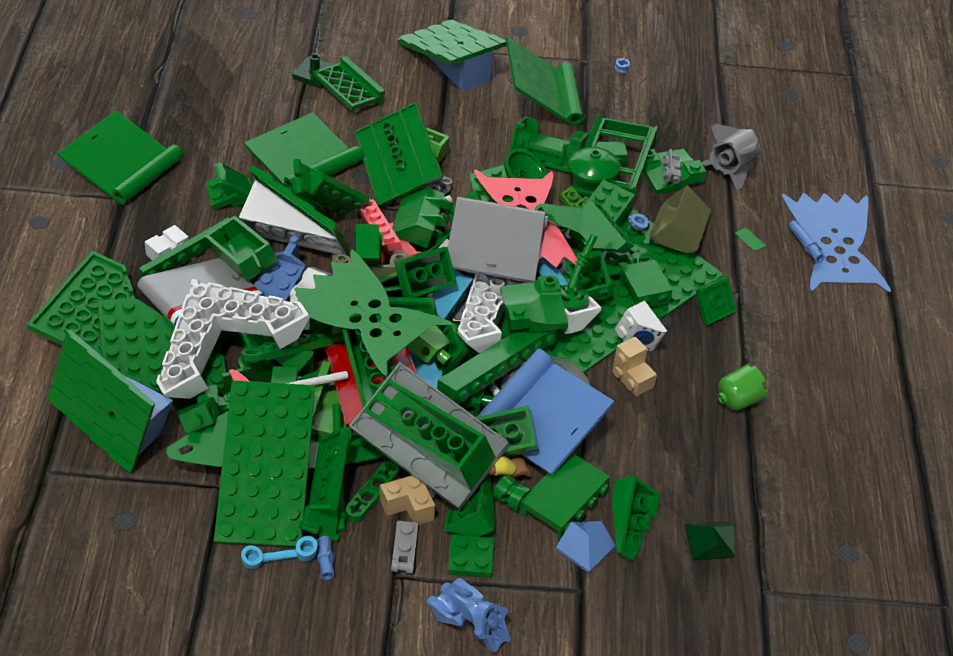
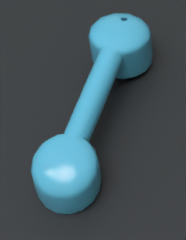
M304 536L297 541L296 549L262 553L258 547L250 545L242 550L241 561L249 569H257L263 562L298 558L300 561L308 562L316 556L318 543L313 537Z

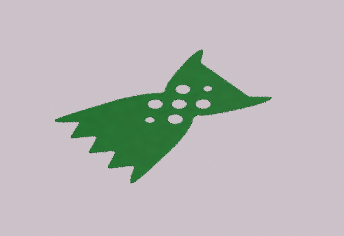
M351 250V263L332 261V276L314 274L315 289L296 287L298 302H301L310 318L341 328L359 329L362 341L379 371L387 376V360L433 325H452L453 323L428 313L407 308L390 307L388 296L379 279L354 250ZM372 300H379L381 302L378 308H370L368 304ZM352 301L358 302L356 306L350 305ZM353 314H360L362 316V319L357 323H352L349 320ZM373 314L382 316V319L377 323L369 321V317ZM393 314H400L402 319L399 322L392 323L389 317ZM379 328L382 330V335L376 338L371 337L370 331ZM395 331L401 332L399 336L393 335Z

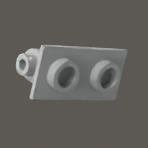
M669 149L668 153L662 158V165H664L663 178L666 186L669 181L674 184H678L681 181V170H679L680 157L677 154H672V149Z

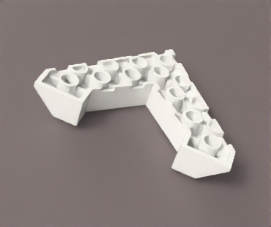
M476 273L457 333L478 353L501 341L502 332L497 325L505 309L500 286L530 282L502 277L489 280L485 274ZM589 297L588 303L581 308H565L568 328L561 330L565 334L583 330L601 311V307L592 297Z
M192 279L190 292L186 294L182 313L179 314L170 340L171 347L165 354L162 363L163 369L161 375L158 374L156 382L164 396L190 399L208 389L201 374L221 330L272 336L281 349L299 338L310 317L301 302L298 301L288 302L284 301L283 298L275 296H260L256 292L233 287L227 288L210 282L208 284L200 283L199 280Z

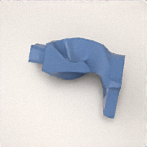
M457 578L452 584L446 582L441 586V594L438 597L431 596L426 601L429 610L433 611L437 621L462 626L465 619L472 622L475 626L474 633L476 637L483 639L487 649L495 653L501 643H509L511 641L505 622V616L509 612L508 608L485 601L484 596L477 589L461 578Z

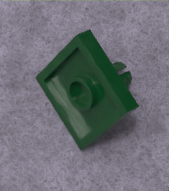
M313 53L293 72L292 79L322 89L324 85L313 76V71L333 64L320 60V55Z

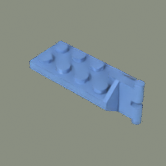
M296 236L290 237V242L285 251L275 253L278 261L272 264L271 267L265 270L262 269L254 283V286L266 297L270 295L283 298L284 301H289L292 288L299 283L306 270V264L300 260L298 238Z

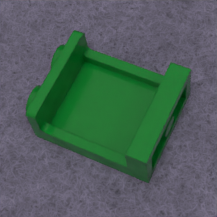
M656 260L621 266L619 281L621 284L627 283L636 300L635 305L643 301L649 307L670 303L673 290Z

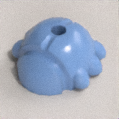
M633 214L628 217L631 227L637 231H643L650 225L648 218L642 214Z

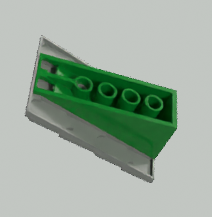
M401 362L398 363L349 425L350 429L356 432L357 435L459 510L462 509L465 502L468 501L478 485H480L490 472V469L493 468L510 445L507 440Z

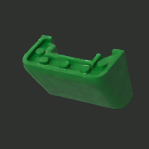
M524 116L515 123L510 151L513 149L529 151L544 166L570 172L568 169L570 155L576 150L585 147L590 133L576 131L572 134L570 142L539 134L538 121Z

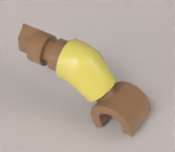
M503 455L488 473V475L494 474L495 476H505L508 474L513 478L523 474L526 477L532 476L523 458L518 457L510 460Z

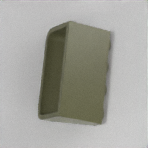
M687 185L662 204L649 238L656 244L686 254H693L700 247L699 244L703 238L702 235L706 229L711 209Z

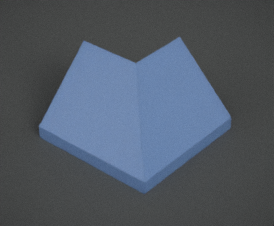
M602 521L571 522L556 546V550L587 573H590L615 549L616 545Z

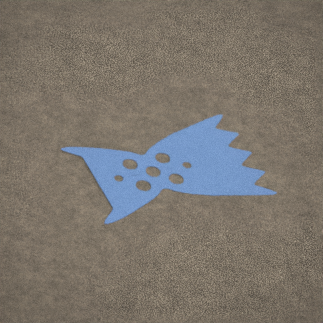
M805 193L801 195L798 202L782 194L795 219L808 233L810 238L817 242L818 247L822 249L825 255L821 262H815L810 280L811 291L821 282L877 283L888 292H891L889 285L878 270L863 254L858 252V248L861 246L867 230V195L859 203H855L847 194H844L840 201L836 203L825 193H823L818 202L812 200ZM835 228L838 232L833 233L831 229ZM828 237L832 242L831 244H824L821 242V238ZM845 237L852 238L854 244L847 245L843 242V239ZM840 246L843 247L846 250V252L844 254H838L835 252L834 249L835 247ZM833 256L837 259V262L828 263L826 257ZM855 256L860 262L853 264L849 262L848 258ZM847 268L849 272L845 273L842 269Z

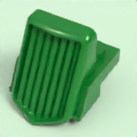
M223 163L214 164L217 178L206 182L213 210L231 204L233 208L244 204L253 186L251 180Z

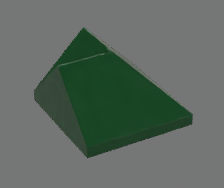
M726 521L684 525L693 561L735 558L734 525Z

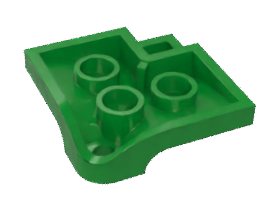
M650 149L642 172L655 195L680 191L688 184L704 182L706 170L701 161H694L685 149L673 150L672 154H677L680 157L679 170H681V181L678 184L669 181L666 186L663 178L664 165H662V158L668 151L656 153L654 149Z
M539 276L536 281L531 283L500 286L510 330L529 328V332L533 333L568 328L561 287L558 278L555 276Z

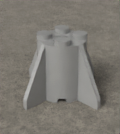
M714 124L711 126L717 143L712 147L710 158L701 163L703 166L712 164L717 171L720 170L723 174H730L736 190H739L744 185L752 160L761 153L759 140L751 129H737Z

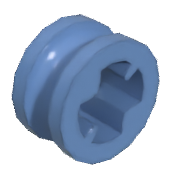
M625 58L616 60L615 70L618 73H627L630 66L629 60Z

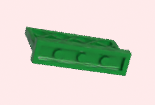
M347 56L341 57L340 63L313 71V76L351 110L372 103L378 106L384 103L385 90Z

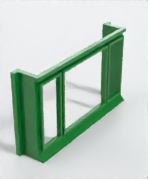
M598 114L585 147H595L600 135L644 143L635 170L620 167L619 173L632 175L630 183L615 180L608 181L635 194L651 145L657 140L658 126L653 128L602 118ZM573 175V188L578 194L591 196L600 185V183L580 180Z

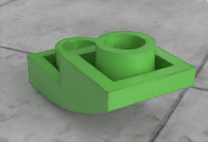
M572 186L558 196L564 205L582 208L589 199L587 196L582 198Z

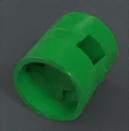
M506 474L497 483L493 497L501 503H507L509 508L519 513L521 500L532 489L522 483L518 485V481L515 478Z

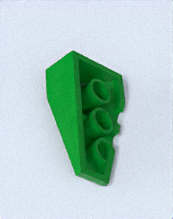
M487 474L461 510L456 507L453 510H448L444 529L447 532L479 537L487 535L494 530L495 510L491 475Z
M635 475L615 479L612 494L617 553L629 561H634L643 543V534L648 532L650 528L649 522L657 514L660 499L659 492Z

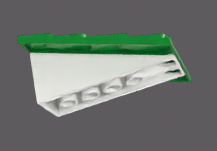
M251 165L249 171L255 178V182L239 216L242 222L262 238L289 243L290 237L296 236L298 238V246L350 257V251L352 250L350 244L345 240V236L339 231V226L334 221L315 211L314 206L298 198L291 190L274 181L272 176Z

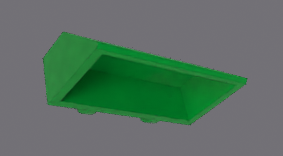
M426 188L403 197L392 227L397 237L425 248L428 247L430 239L440 238L443 232L436 229L435 226H446L447 215L440 212V209L450 210L451 208L450 202L443 198L444 193Z

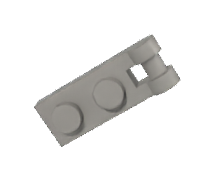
M397 521L391 572L398 573L399 570L413 574L418 522Z

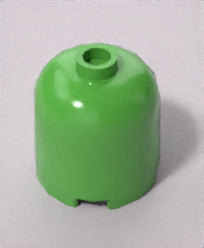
M748 363L727 374L719 381L718 400L730 410L736 411L758 403L768 397V390L764 391L762 384L765 382V379L756 366L750 367Z

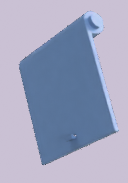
M538 348L477 417L528 405L532 411L540 451L522 454V456L553 475L615 402L554 364L551 357Z

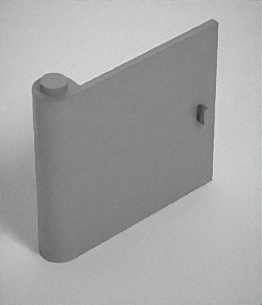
M457 196L448 244L453 269L530 283L534 282L542 230L547 225L548 216H545L543 211Z

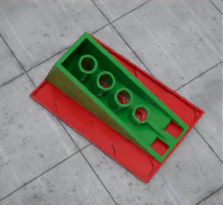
M353 314L349 320L352 323H357L362 319V316L360 314ZM373 314L369 317V321L372 323H377L381 320L379 314ZM341 328L344 342L326 346L325 349L328 360L331 362L332 374L343 371L348 373V379L335 381L334 383L346 427L349 428L351 422L399 362L416 374L417 372L409 349L404 347L387 360V376H385L371 359L362 341L361 331L359 329ZM379 328L370 331L371 337L376 338L382 335V330ZM395 331L393 333L394 336H399L401 334L400 331Z

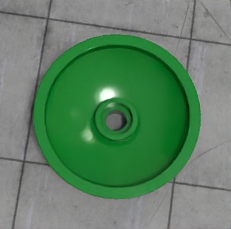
M584 147L573 152L568 159L569 171L578 179L586 182L601 183L603 180L610 181L617 177L620 172L621 165L619 159L612 152L604 148Z
M513 149L505 156L504 167L508 178L543 179L548 174L544 164L529 151Z

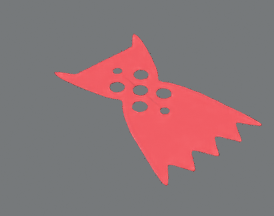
M474 170L480 183L498 204L515 207L521 204L526 206L527 209L535 210L536 205L544 204L553 181L552 172L548 173L543 179L489 178L478 170ZM518 187L521 189V191L517 192L514 190V188ZM509 195L514 200L512 202H505L502 197ZM527 196H533L536 198L537 201L535 203H529L525 200V198ZM547 220V225L542 230L538 261L541 257H544L554 267H557L562 258L565 257L576 265L575 261L578 260L563 234L554 222Z

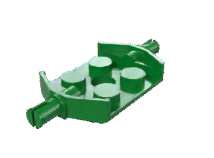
M632 249L627 253L602 251L609 276L620 274L621 266L650 259L649 252L638 254V252ZM602 267L581 272V274H587L598 283H601L604 277Z

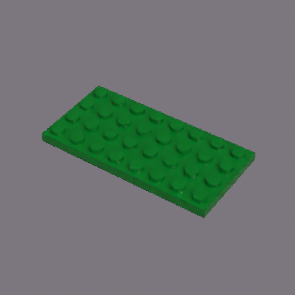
M232 380L214 544L296 548V543L302 538L303 530L299 529L298 525L304 518L315 385Z

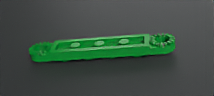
M331 330L315 331L314 334L310 335L301 334L297 340L281 349L276 342H265L261 346L244 349L241 351V360L245 363H251V361L257 363L262 359L266 361L331 346L336 342L342 343L344 339L343 335H332Z

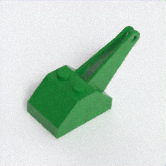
M589 201L583 208L543 203L535 207L537 211H541L543 208V212H545V216H548V220L580 233L584 237L582 241L585 245L591 234L596 235L598 238L592 248L593 250L601 249L606 252L627 253L634 247V244L601 204L595 201Z
M441 247L400 258L394 261L396 271L378 277L379 281L398 275L400 284L383 286L385 291L401 289L403 297H417L457 284L448 247Z

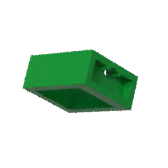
M602 250L590 252L589 260H587L588 263L585 264L586 267H583L581 272L602 267L606 284L589 288L585 291L594 300L608 298L614 295ZM565 259L571 278L575 264Z

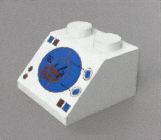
M645 301L627 309L615 328L618 336L624 342L636 337L648 351H653L667 332Z

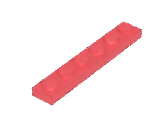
M370 199V204L357 209L366 224H379V232H383V252L401 248V241L374 199Z

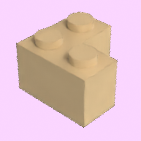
M633 337L617 345L612 372L616 378L623 382L629 391L638 396L654 388L657 374L645 363L647 348L636 337Z
M414 476L380 485L379 500L387 516L407 510L411 521L418 522V525L434 521L435 504L425 484Z

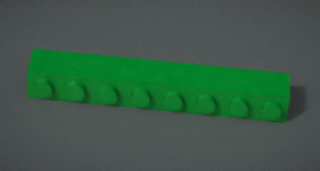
M529 328L518 329L438 379L437 389L455 403L460 404L527 361L538 348L543 350L552 345L556 340V330L530 333Z

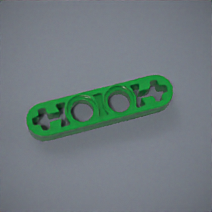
M392 460L383 462L347 504L346 514L348 521L358 523L366 517L380 498V487L374 486L373 483L377 481L383 483L395 481L399 476V465ZM364 495H370L373 499L370 501H364L362 497Z

